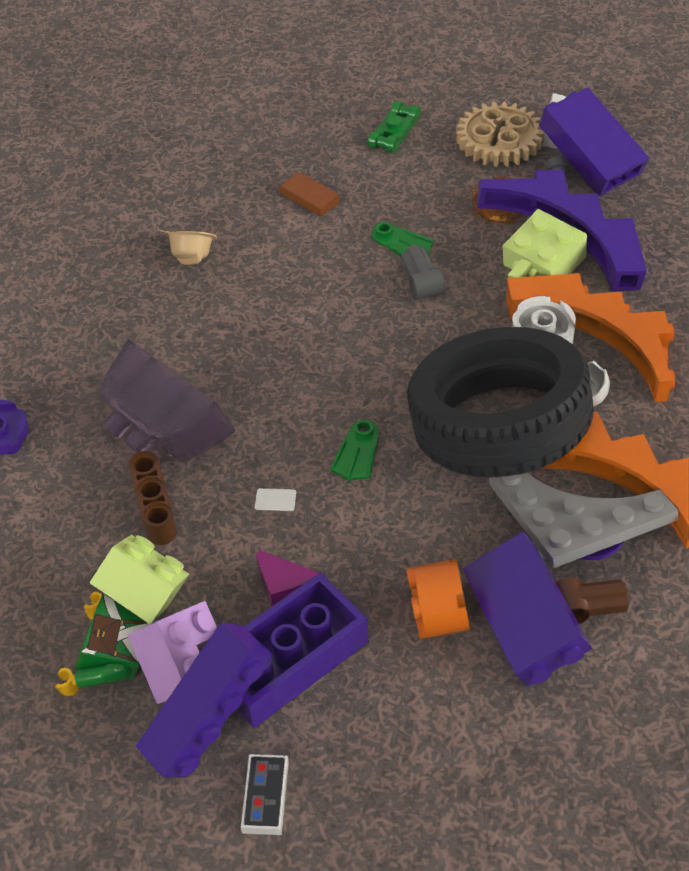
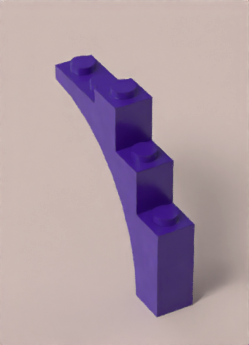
M535 170L534 178L480 179L476 200L479 209H499L521 213L530 217L540 209L587 234L586 250L596 260L605 274L611 292L641 290L647 270L633 218L604 219L598 194H569L564 170Z

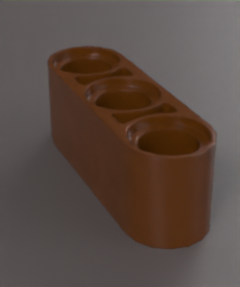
M137 452L129 460V469L146 535L151 543L165 545L175 538L177 528L158 457L153 452Z

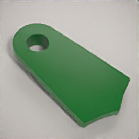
M380 222L371 230V236L376 242L400 257L412 245L425 248L429 256L433 246L432 239L407 229H401L388 222Z
M363 419L352 424L330 467L331 472L347 481L371 478L379 436V428L374 422ZM362 428L369 429L366 432L359 431Z

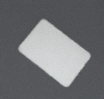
M259 488L256 494L255 509L293 511L295 508L296 490Z

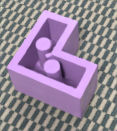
M206 601L128 634L157 704L167 701L200 653L197 645L209 640L217 628Z

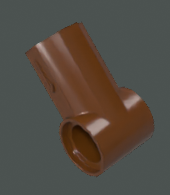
M564 578L556 582L579 624L587 621L590 616L627 612L628 610L627 588L625 582H622L621 579L583 584L577 578Z

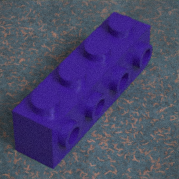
M220 622L135 747L163 778L187 777L198 767L199 758L206 748L219 737L221 727L229 715L240 707L243 701L242 697L250 685L263 674L264 665L272 654L244 626Z

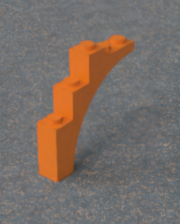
M580 273L507 278L506 303L510 320H512L513 313L518 309V305L528 298L546 296L551 297V302L560 304V301L568 304L576 317L575 329L595 336L621 352L637 368L647 382L654 401H668L670 389L675 387L674 371L669 370L667 365L669 342L674 340V327L672 323H668L665 311L631 313L630 305L624 303L622 292L589 294L587 285H582Z
M597 411L593 412L594 415L589 430L578 445L559 460L541 468L565 469L588 473L612 481L636 495L660 489L678 509V520L670 523V525L674 528L684 546L689 548V458L674 459L658 464L644 434L632 437L626 436L612 441Z

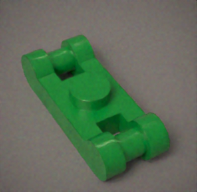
M395 100L390 112L376 131L370 133L368 146L376 149L383 147L385 151L395 153L419 119L421 108L415 105L405 106L403 102Z

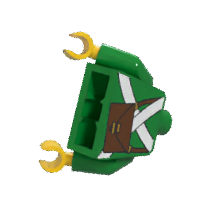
M93 592L90 595L93 605L85 604L83 606L87 616L92 621L74 666L78 670L74 674L69 668H61L57 675L62 681L67 682L57 684L55 688L63 696H72L79 688L134 678L140 663L128 634L150 624L105 593Z

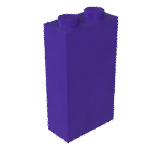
M588 87L579 92L574 91L570 93L565 99L557 103L551 102L543 110L539 127L598 196L642 173L649 157Z
M524 532L519 533L462 568L515 675L527 686L546 681L552 672L564 665L578 662L582 659L584 653L592 649L537 547Z

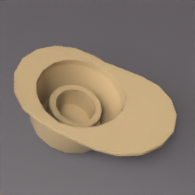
M158 230L168 233L171 253L184 265L199 264L202 259L207 258L212 240L217 239L216 235L205 232H168Z

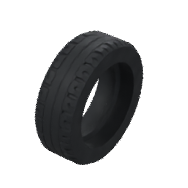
M492 328L453 339L435 349L421 361L410 378L407 388V400L414 434L422 451L440 466L456 473L474 477L519 475L543 468L559 460L582 440L589 430L594 415L590 371L583 354L563 337L535 328ZM527 387L547 393L531 404L501 413L479 414L454 409L465 399L496 388Z

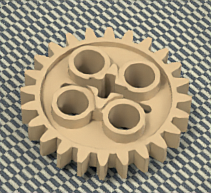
M492 102V107H488L483 103L481 109L472 107V113L465 112L464 118L459 119L456 132L457 144H459L460 150H465L466 157L473 155L474 162L483 159V165L491 161L494 167H497L499 162H503L508 167L510 161L519 165L520 159L529 161V155L536 156L537 150L542 149L544 131L539 127L541 118L535 117L534 111L526 113L527 107L525 106L517 109V103H514L511 107L507 106L506 102H503L501 106H497L495 102Z

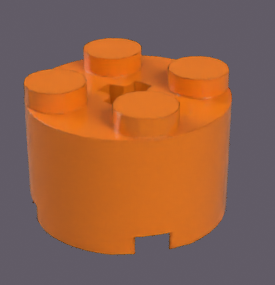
M457 559L406 568L409 586L412 591V607L420 639L470 630Z

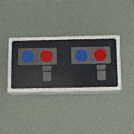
M249 754L241 822L242 834L282 835L289 764L288 756Z

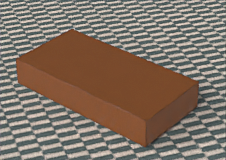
M300 172L280 185L281 194L319 216L324 215L340 203L339 194Z

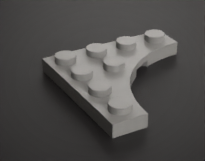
M529 473L506 477H489V484L553 568L678 520V509L660 489L631 497L592 498L554 489L535 479Z

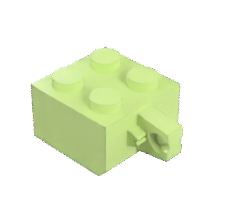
M538 209L502 245L503 265L512 269L508 274V278L571 274L586 258L587 234Z
M130 535L112 547L91 579L90 584L147 623L152 624L170 605L189 576V573L183 570L184 565L174 557L169 555L164 557L153 550L155 546L146 538L139 535L136 537Z

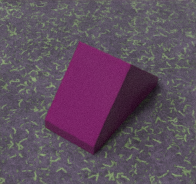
M261 550L256 554L259 576L271 607L318 574L316 571Z

